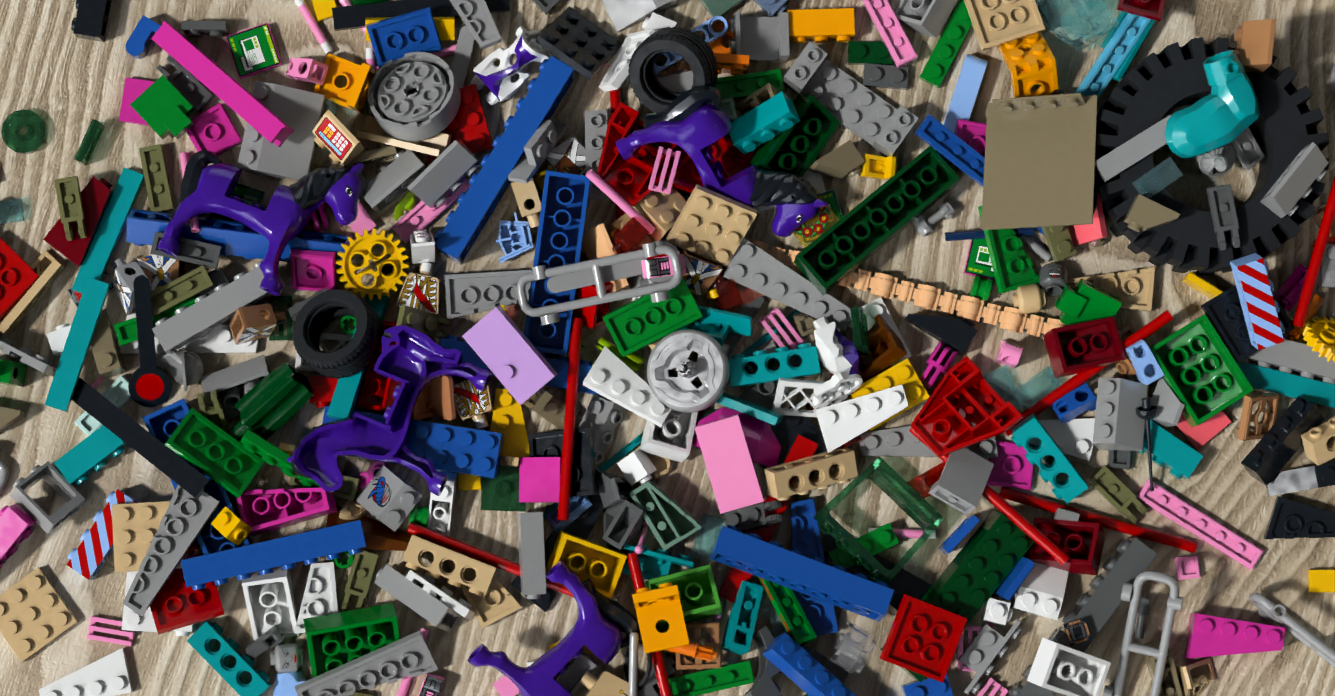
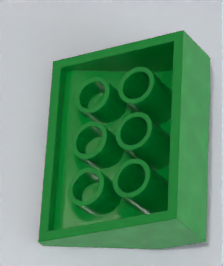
M1206 314L1150 347L1152 354L1164 373L1162 378L1178 400L1185 405L1182 414L1191 428L1198 426L1253 391L1252 386Z
M393 603L303 619L313 678L400 639Z

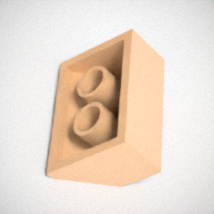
M603 223L583 234L581 255L586 254L588 260L616 255ZM626 278L609 281L613 283L612 292L629 289Z

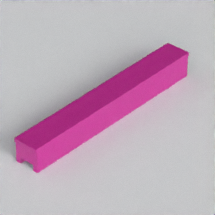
M163 21L161 27L151 39L269 142L281 147L294 130L178 29Z

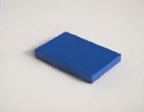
M430 6L366 24L379 68L391 59L395 61L405 57V53H433L443 50Z

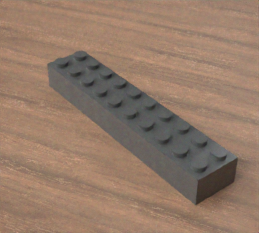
M1136 537L1123 539L1115 549L1118 551L1117 554L1112 558L1109 557L1103 564L1102 568L1105 570L1102 574L1095 576L1089 583L1090 590L1087 593H1082L1076 600L1075 604L1078 606L1075 610L1069 611L1062 619V622L1065 624L1085 618L1092 640L1069 646L1063 626L1060 629H1055L1048 639L1085 652L1123 601L1121 600V593L1124 582L1133 584L1135 578L1147 569L1157 553ZM1028 665L1021 674L1024 678L1020 683H1015L1008 691V694L1010 696H1052L1055 691L1027 681L1032 668L1031 665Z

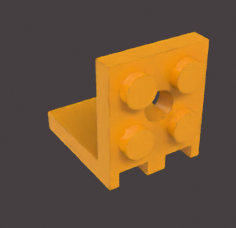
M1041 32L998 46L1011 72L1014 98L1051 95L1054 90H1059L1056 60ZM1040 84V87L1037 90H1030L1032 86Z
M328 53L324 64L329 67L324 84H316L313 93L325 95V100L363 114V108L368 97V88L377 71L368 64L362 63V65H358ZM340 76L347 78V85L343 88L336 86V79Z
M672 582L658 585L659 589L650 590L649 587L636 590V594H632L645 654L690 645L678 586H673ZM661 620L667 621L669 624V629L665 633H660L656 630V624Z

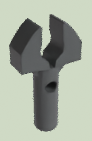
M1145 596L1140 597L1135 630V638L1137 639L1144 638L1146 615H1149L1150 599Z

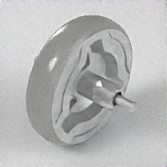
M683 329L666 335L655 345L648 359L647 379L651 391L663 405L678 412H698L710 407L722 396L729 381L730 366L725 350L715 338L699 330ZM693 351L698 353L696 363L689 360ZM677 368L678 377H669V370ZM699 377L702 385L696 388L692 381Z

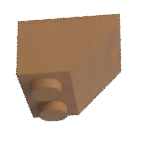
M1275 19L1244 21L1239 28H1236L1234 41H1237V50L1234 51L1242 63L1245 72L1263 73L1272 65Z

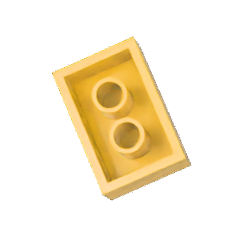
M908 358L864 382L857 390L848 395L850 399L903 385L909 406L870 428L869 432L930 397Z
M560 530L545 569V574L556 563L562 561L571 572L578 575L581 582L587 578L591 579L599 593L612 598L627 556L622 552Z

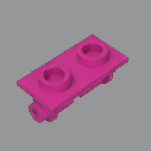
M1302 264L1298 265L1274 294L1280 305L1289 312L1300 299L1308 267L1305 268Z

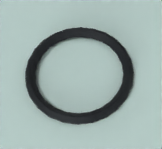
M639 640L640 645H643L642 640ZM629 648L627 650L624 662V672L628 683ZM652 653L647 654L646 674L643 680L638 683V688L642 687L649 679L652 670Z

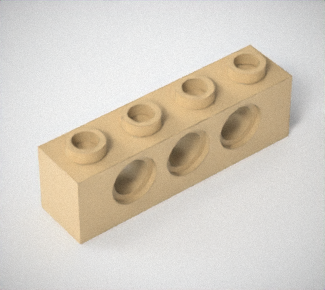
M1335 417L1317 427L1311 428L1308 432L1301 435L1306 457L1318 466L1335 458Z
M840 447L829 453L826 451L764 469L768 495L779 501L788 500L791 498V495L808 494L812 489H826L830 487V484L836 482L847 483L850 481V478L858 476L854 450L846 447ZM833 465V470H832V472L830 473V472H829V471H830V468H831V466ZM814 471V474L810 479V473ZM794 477L793 482L789 484L790 479Z
M414 535L411 536L402 559L407 562L406 567L416 571L419 570V567L428 570L426 575L439 579L440 576L449 579L447 583L459 588L461 584L469 586V592L479 596L482 595V592L488 594L497 568ZM425 552H431L434 555V561L429 565L424 564L422 561V556ZM447 560H452L455 563V569L451 573H446L443 569V564ZM468 568H473L476 571V578L473 581H467L464 578V572Z

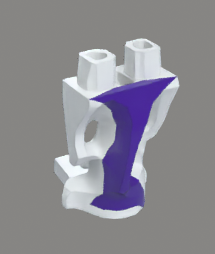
M520 26L516 31L517 39L506 50L503 47L498 48L474 68L473 72L476 75L472 79L471 84H476L478 90L483 89L485 86L490 89V92L485 96L486 101L490 105L507 100L517 92L531 76L529 72L526 73L522 70L532 61L542 63L544 59L548 60L550 58L549 51L536 43L538 36L542 33L540 29L527 31L523 26ZM512 54L517 56L514 65H512ZM496 58L500 59L498 67L494 65ZM514 74L519 75V79L516 82H512Z
M825 316L813 322L816 329L814 330L819 360L834 375L830 380L814 388L815 396L812 402L814 408H818L838 398H841L842 401L845 400L849 394L857 390L863 383L858 372L859 356L855 346L839 333L836 323H829Z

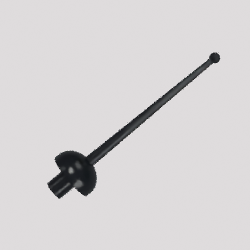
M1146 397L1142 398V406L1137 407L1135 410L1137 416L1145 420L1150 476L1149 490L1153 492L1150 419L1157 416L1158 407L1151 406V398Z

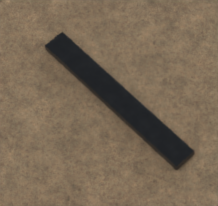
M396 0L332 8L335 31L365 28V18L394 17L429 6L431 7L433 17L460 16L449 0ZM485 0L490 13L510 11L509 0Z
M79 377L72 401L198 500L211 484V481Z

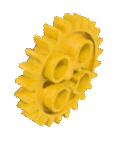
M375 227L372 228L371 233H368L366 228H363V235L355 231V239L348 236L347 239L350 243L348 245L341 244L345 249L344 252L337 251V254L342 259L335 261L336 264L342 266L336 272L344 274L339 280L340 282L347 281L344 286L345 289L353 287L352 291L354 293L359 291L362 298H364L365 294H368L370 301H372L375 294L379 300L382 297L381 293H385L389 297V289L397 292L395 284L403 285L400 276H407L403 268L409 267L407 263L403 262V260L408 258V255L401 254L405 247H397L400 240L395 239L392 241L393 234L389 233L385 236L384 229L377 234ZM377 243L383 245V250L380 254L372 253L373 245ZM390 254L389 258L378 261L385 255ZM353 255H363V261L357 265L351 262ZM370 259L376 262L374 269L368 266ZM384 264H392L393 270L391 273H382L381 270ZM366 267L358 274L354 273L355 270ZM372 274V282L370 284L362 283L363 275Z
M1317 316L1315 319L1310 318L1303 329V340L1308 341L1306 345L1313 347V352L1320 353L1319 357L1325 356L1328 362L1331 360L1335 362V320L1332 317L1328 320L1325 316H1322L1321 319Z

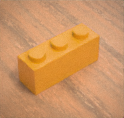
M854 8L787 10L789 41H792L794 44L806 43V40H815V43H826L830 39H837V42L844 43L854 39Z

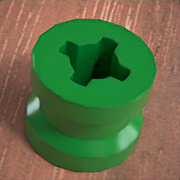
M975 275L969 296H978L982 300L987 301L993 280H983L980 276Z
M415 505L410 512L409 525L411 522L427 528L429 507L419 508L418 505Z

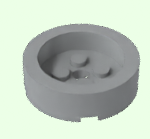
M410 52L405 53V57L395 61L389 60L375 73L368 88V102L379 126L386 134L402 141H420L440 133L453 121L460 107L461 92L450 67L443 59L431 53ZM414 88L417 89L418 92H415L414 94H411L409 96L407 95V92L409 90H412Z

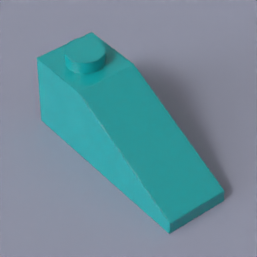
M744 580L741 581L725 627L721 644L722 650L739 655L750 651L764 586Z

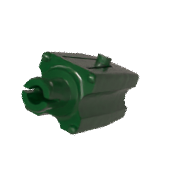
M284 362L264 377L235 404V407L241 413V420L228 430V434L240 442L248 429L251 432L258 433L264 440H267L314 395L307 377L297 372L288 362Z

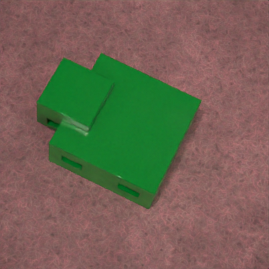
M164 75L130 104L162 139L170 133L179 139L194 125L188 118L195 111L194 107Z
M1081 278L1076 289L1066 284L1055 304L1056 308L1061 311L1059 315L1060 321L1067 325H1074L1115 317L1122 305L1120 297Z

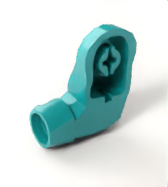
M1234 50L1220 52L1203 62L1208 85L1212 86L1211 94L1198 100L1192 106L1173 113L1167 120L1165 129L1166 143L1171 151L1179 157L1193 158L1226 145L1237 138L1248 126L1258 119L1259 106L1253 85Z

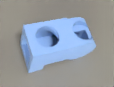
M1140 339L1125 348L1140 383L1149 385L1164 376L1144 340Z

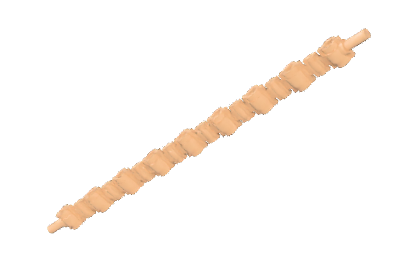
M748 239L792 270L806 277L794 263L795 257L800 251L789 249L787 255L784 254L785 249L772 246V250H768L769 244L759 240ZM858 269L857 273L851 272L836 285L850 288L852 283L854 284L853 289L866 292L867 288H871L870 294L877 297L893 300V296L897 295L896 300L910 303V300L913 299V305L922 309L936 311L937 306H939L940 311L953 315L954 310L957 311L956 317L961 319L965 318L979 323L981 317L984 318L983 323L996 326L997 322H1000L999 328L1020 334L1023 333V329H1027L1026 334L1040 337V333L1045 335L1051 329L1069 326L1059 319L1048 318L1047 323L1043 322L1044 317L1031 314L1030 318H1027V314H1022L1019 309L1005 306L1004 311H1000L1001 306L988 303L987 307L983 306L984 300L971 296L961 295L960 300L957 299V294L944 292L943 296L940 295L941 289L930 285L918 284L916 289L914 288L915 283L901 280V284H897L898 278L884 273L875 272V276L870 277L871 272Z

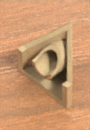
M1211 658L1176 666L1184 696H1200L1213 680H1216Z

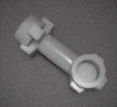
M948 202L945 204L941 203L938 205L939 210L928 218L924 215L918 217L913 222L918 234H922L925 237L934 230L933 224L944 217L947 220L950 219L952 214L955 213L952 206Z

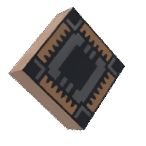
M1085 618L1062 624L1069 646L1092 640Z

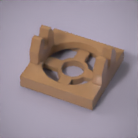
M1253 390L1249 394L1244 395L1239 428H1236L1237 439L1242 441L1262 439L1275 424L1280 394ZM1259 401L1258 409L1252 414L1253 405ZM1263 412V419L1258 422L1259 414ZM1250 422H1254L1255 429L1249 428Z
M720 622L685 624L687 633L694 629V638L690 642L692 643L697 639L702 640L704 645L714 647V652H717L716 659L711 658V662L706 661L703 663L701 659L695 658V663L687 660L683 654L676 653V670L722 668ZM701 629L710 633L714 642H706L701 638Z

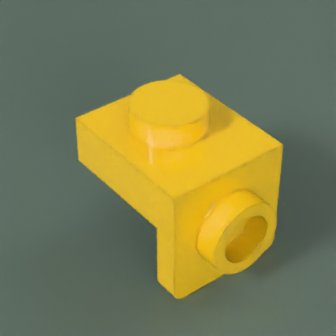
M862 155L865 163L861 166V177L888 180L896 174V156Z
M226 506L211 523L226 539L236 545H239L252 530L248 524L243 522Z

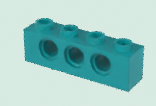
M811 343L797 345L798 349L789 350L788 346L776 348L775 353L767 354L766 350L753 352V356L745 357L744 354L731 355V360H729L731 388L778 381L779 378L792 379L820 374L817 347H811ZM791 356H799L802 364L799 367H792L789 363ZM770 359H776L780 367L776 371H771L767 367V362ZM752 362L756 364L758 370L755 374L746 373L745 365Z
M1034 413L1012 428V440L1019 448L1023 446L1027 451L1025 454L1026 458L1032 465L1037 464L1040 468L1039 475L1046 483L1050 481L1054 486L1052 491L1059 500L1064 499L1066 503H1069L1089 488L1085 479ZM1033 437L1041 440L1040 444L1036 447L1028 444L1029 440ZM1052 455L1054 461L1051 464H1045L1042 462L1043 457ZM1063 472L1068 475L1065 481L1060 482L1056 480V476L1059 473Z
M206 621L187 642L240 696H262L272 686L269 682L271 678L263 670L258 671L253 666L255 664L254 660L247 654L243 656L237 650L239 645L232 638L227 639L222 634L224 630L215 621L213 623ZM214 639L219 640L221 644L217 652H214L210 647ZM229 655H233L237 661L233 668L228 667L226 664V659ZM245 671L250 672L252 675V681L249 684L242 681V674Z

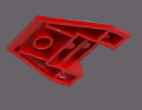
M620 102L608 122L597 175L634 207L653 191L648 190L659 146L664 147L663 149L666 150L668 148L672 149L674 152L681 151L676 172L688 162L690 156L676 144L655 142L637 148L633 157L624 160L617 149L615 141L629 136L635 130L644 129L643 121L639 120L640 112ZM666 155L661 157L655 186L659 184ZM670 157L664 181L670 177L674 157Z
M966 356L948 370L910 426L939 458L1006 432L1023 419V416L1009 401L1005 402L983 379L981 370Z

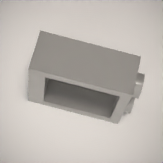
M46 462L42 466H35L27 478L21 477L13 485L14 490L11 497L49 534L76 513L83 505L85 498L49 462ZM42 478L67 502L50 516L25 492Z

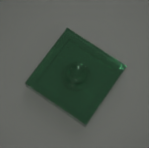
M500 466L498 479L482 477L481 510L526 512V503L519 502V466Z

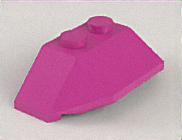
M724 407L696 422L695 426L738 414L753 463L767 467L777 465L781 445L767 422ZM694 430L691 446L700 448L696 431Z

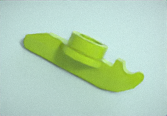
M408 190L396 206L394 220L397 221L400 216L404 215V211H410L415 207L414 197L416 195L412 191Z

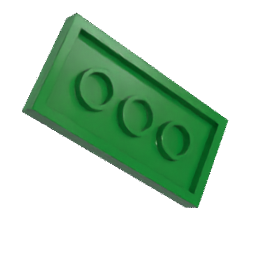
M683 276L676 288L668 290L669 300L652 303L650 294H647L602 316L622 357L703 317Z
M193 408L188 411L164 444L237 498L242 495L265 462L255 453L244 449L240 442Z

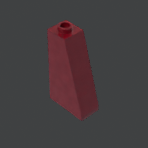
M93 176L81 191L87 238L81 239L78 232V223L74 222L70 223L74 235L73 240L67 241L64 225L61 223L60 218L43 239L80 268L113 194V191L110 189L113 185L104 178L98 180Z

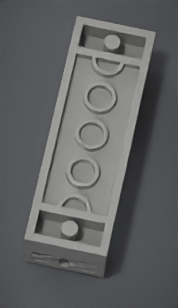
M809 41L785 74L783 84L797 94L813 95L841 122L840 125L884 156H893L914 128L919 118L903 106L896 109L828 61V53Z

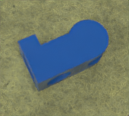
M143 15L126 42L127 52L136 59L144 58L148 53V46L152 42L151 38L161 25Z
M1087 383L1056 400L1052 405V409L1060 421L1066 423L1088 410L1090 412L1095 410L1097 398Z

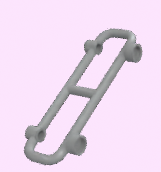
M656 242L642 244L643 249L578 263L546 269V265L532 267L533 272L524 274L518 280L517 296L519 305L526 315L540 317L542 325L560 322L559 312L647 294H650L652 303L669 300L668 290L676 288L682 280L680 257L674 248L668 245L656 246ZM662 254L670 257L674 273L671 280L606 294L601 267ZM592 269L597 296L538 308H532L528 304L525 290L528 282Z
M1144 571L1135 578L1133 584L1124 582L1121 600L1130 602L1115 685L1114 687L1105 685L1103 696H1122L1130 651L1157 657L1150 696L1160 695L1176 610L1181 611L1183 597H1179V585L1172 576L1155 571ZM1146 580L1162 582L1170 587L1159 649L1132 643L1142 586Z
M1251 593L1249 595V600L1258 608L1257 613L1261 619H1273L1335 668V650L1286 613V608L1283 605L1273 603L1260 593ZM1277 607L1280 608L1281 613L1277 612Z

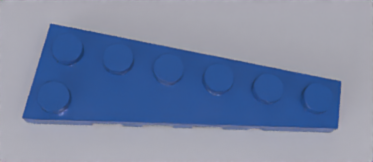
M814 499L791 502L792 549L803 552L807 558L817 557L825 561ZM793 590L816 636L838 632L834 605Z

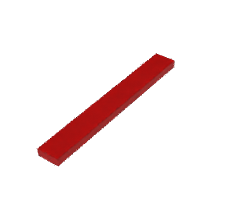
M798 434L784 463L813 456L818 444ZM794 477L790 479L789 484L793 482ZM767 495L764 503L776 501L777 499ZM791 498L781 501L782 507L768 511L769 516L774 514L783 515ZM778 523L749 531L748 534L759 535L762 541L769 543ZM731 567L718 591V595L734 603L741 581L749 582L752 574Z

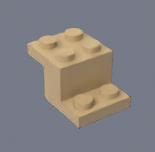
M667 180L664 181L663 188H667ZM673 186L670 195L652 191L633 207L656 228L652 234L649 235L626 213L616 220L609 229L612 232L615 229L620 232L621 237L619 239H623L629 244V250L633 247L641 250L643 249L642 244L663 241L667 238L687 201Z

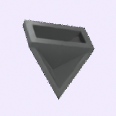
M595 467L596 483L604 508L615 506L625 500L634 502L629 494L633 491L629 482Z
M627 500L604 510L602 539L622 550L640 533L645 511Z

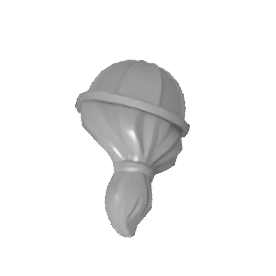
M1228 143L1198 155L1196 160L1204 174L1220 176L1231 169L1235 162L1236 153L1231 144Z
M181 349V351L175 350L170 354L166 353V355L156 354L157 367H165L176 382L184 385L185 391L188 390V386L195 384L203 374L202 360L192 351Z

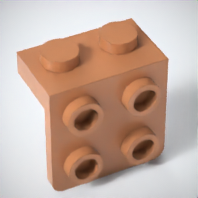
M450 375L436 378L424 387L416 401L411 419L418 420L434 416L446 420H455L457 410L454 402L455 384Z

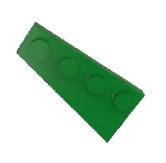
M979 206L980 218L982 219V206ZM1014 229L984 230L999 293L1016 290L1019 286L1039 283V275L1035 274L1032 268L1033 263L1030 257H1027L1022 247L1023 243L1020 237H1017Z

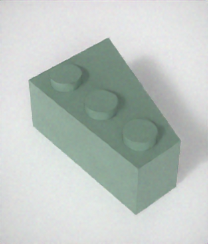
M652 480L629 493L636 506L645 511L644 519L664 551L705 527L702 522Z

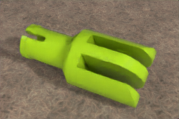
M604 336L601 337L598 341L599 344L595 347L602 351L606 346L636 374V371L640 370L641 364L645 361L644 358L635 352L622 357L618 347Z

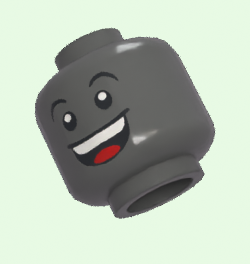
M1050 262L1039 271V287L1044 289V292L1049 296L1060 295L1065 285H1068V270L1057 262Z

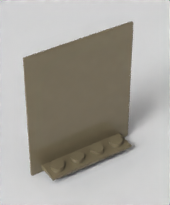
M1061 93L1059 95L992 99L993 103L987 104L981 230L1093 224L1098 96H1083L1081 93Z

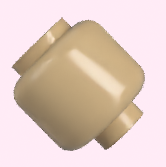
M1037 284L1019 286L1016 289V294H1012L1013 307H1018L1022 314L1040 312L1042 306L1046 305L1044 289H1041Z

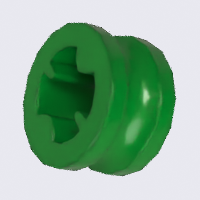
M344 316L341 318L339 327L344 334L353 335L355 328L346 331L344 323L347 320L351 322V319L355 321L353 325L356 327L355 317Z
M354 554L350 555L346 565H343L344 562L340 563L338 558L334 559V563L339 568H349L352 566L355 556Z

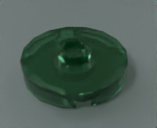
M23 109L14 111L7 116L3 122L1 133L7 147L16 153L29 154L37 151L44 144L47 128L45 122L38 114ZM22 128L27 129V132L24 135L20 134V130Z

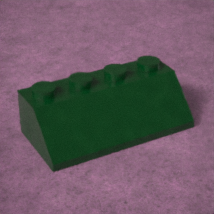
M798 94L793 104L800 121L790 129L776 135L772 140L763 143L749 164L751 166L755 165L757 169H773L791 174L796 173L802 178L841 122L813 95Z

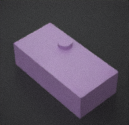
M500 305L495 307L462 335L520 405L558 375Z

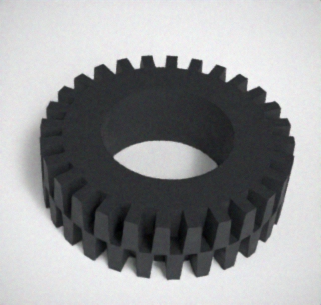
M1202 37L1191 39L1181 47H1179L1178 42L1166 46L1159 54L1156 55L1153 52L1145 57L1122 78L1108 95V99L1097 113L1095 161L1159 122L1168 112L1181 106L1194 104L1203 97L1210 95L1212 86L1208 85L1203 62L1220 52L1237 50V47H1228L1229 38L1218 37L1210 44H1204ZM1272 55V65L1277 59L1274 55ZM1272 65L1263 73L1245 72L1253 85L1259 106L1258 119L1248 127L1265 157L1259 161L1258 179L1251 195L1242 206L1235 208L1239 224L1240 247H1233L1231 231L1224 232L1226 250L1219 249L1211 212L1191 208L1174 198L1163 186L1156 173L1152 153L1104 182L1095 168L1094 188L1100 194L1104 215L1108 214L1114 222L1109 228L1116 237L1124 234L1131 241L1127 248L1135 254L1142 251L1149 254L1148 262L1156 266L1167 263L1173 265L1172 271L1185 273L1189 270H1197V275H1209L1219 270H1222V273L1232 271L1230 261L1253 253L1263 258L1294 237L1301 229L1299 227L1300 224L1310 218L1316 207L1312 203L1322 195L1325 183L1315 179L1310 185L1313 188L1305 199L1301 197L1296 204L1299 207L1291 216L1287 214L1285 217L1280 218L1260 201L1304 147L1313 142L1322 151L1329 144L1328 133L1318 134L1316 126L1324 119L1320 108L1310 111L1306 104L1313 94L1307 86L1297 90L1291 83L1297 73L1290 67L1278 71ZM1329 163L1324 168L1325 170L1329 169ZM1138 194L1180 214L1179 218L1174 222L1147 231L1141 230L1140 232L1128 228V224L1123 222Z

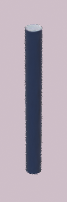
M1034 227L1014 229L1017 236L1034 235L1035 233ZM984 230L945 232V241L985 239Z

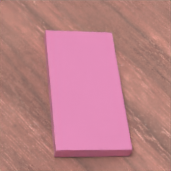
M736 414L695 426L694 428L720 514L764 502L739 415Z

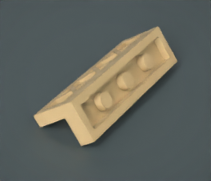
M367 115L364 130H357L356 135L359 138L433 156H439L450 145L452 136L451 134L440 132L420 141L398 140L386 134L372 115Z
M46 250L42 252L31 266L34 271L37 269V274L40 277L0 323V331L5 335L9 336L66 268ZM47 257L52 263L41 273V263Z

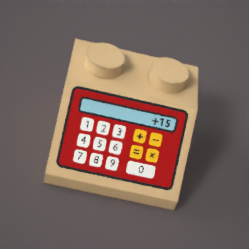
M330 110L325 112L312 131L316 136L313 140L321 149L326 147L331 152L328 156L336 164L342 163L344 166H347L364 150L362 144Z

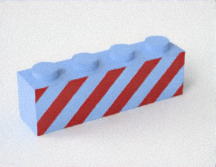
M1253 253L1230 261L1251 345L1261 350L1284 342L1282 334L1285 333L1282 322L1278 319L1277 313L1280 310L1278 303L1273 299L1272 292H1274V286L1267 276L1269 266L1266 259Z
M117 489L116 492L112 491L105 501L108 504L104 510L97 512L93 518L95 523L91 529H86L80 538L82 542L79 547L74 548L68 555L67 559H69V562L66 565L88 580H94L114 550L112 505L140 503L122 490Z

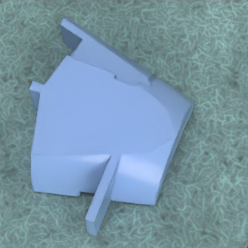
M514 212V222L499 220V235L496 243L500 244L505 256L499 258L500 263L533 248L528 221H518L516 212Z
M303 671L276 674L273 696H298L295 686L306 681Z

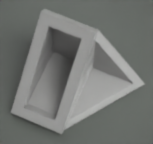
M1162 377L1159 378L1151 399V406L1158 407V414L1150 420L1162 428L1177 426L1185 406L1178 400Z

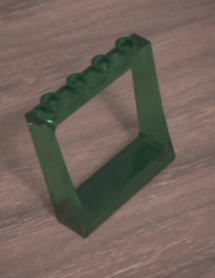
M880 456L814 516V519L819 523L820 530L825 534L830 533L836 539L835 543L840 549H846L851 553L853 562L859 566L863 565L868 570V575L873 581H881L887 584L890 583L945 519ZM866 479L872 480L923 529L922 535L891 570L886 569L830 515V511Z

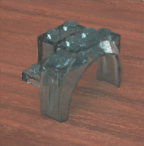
M1035 0L1049 28L1064 43L1074 46L1077 53L1096 42L1099 37L1119 26L1104 0Z

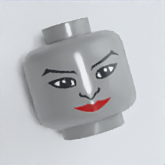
M296 643L277 644L275 652H270V665H275L278 673L297 672L299 667L303 666V650Z

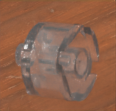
M848 621L845 623L848 625V628L846 630L841 628L830 647V651L833 654L832 657L827 655V661L850 674L854 672L859 674L865 665L864 658L867 653L870 654L874 650L876 641L873 640V634Z

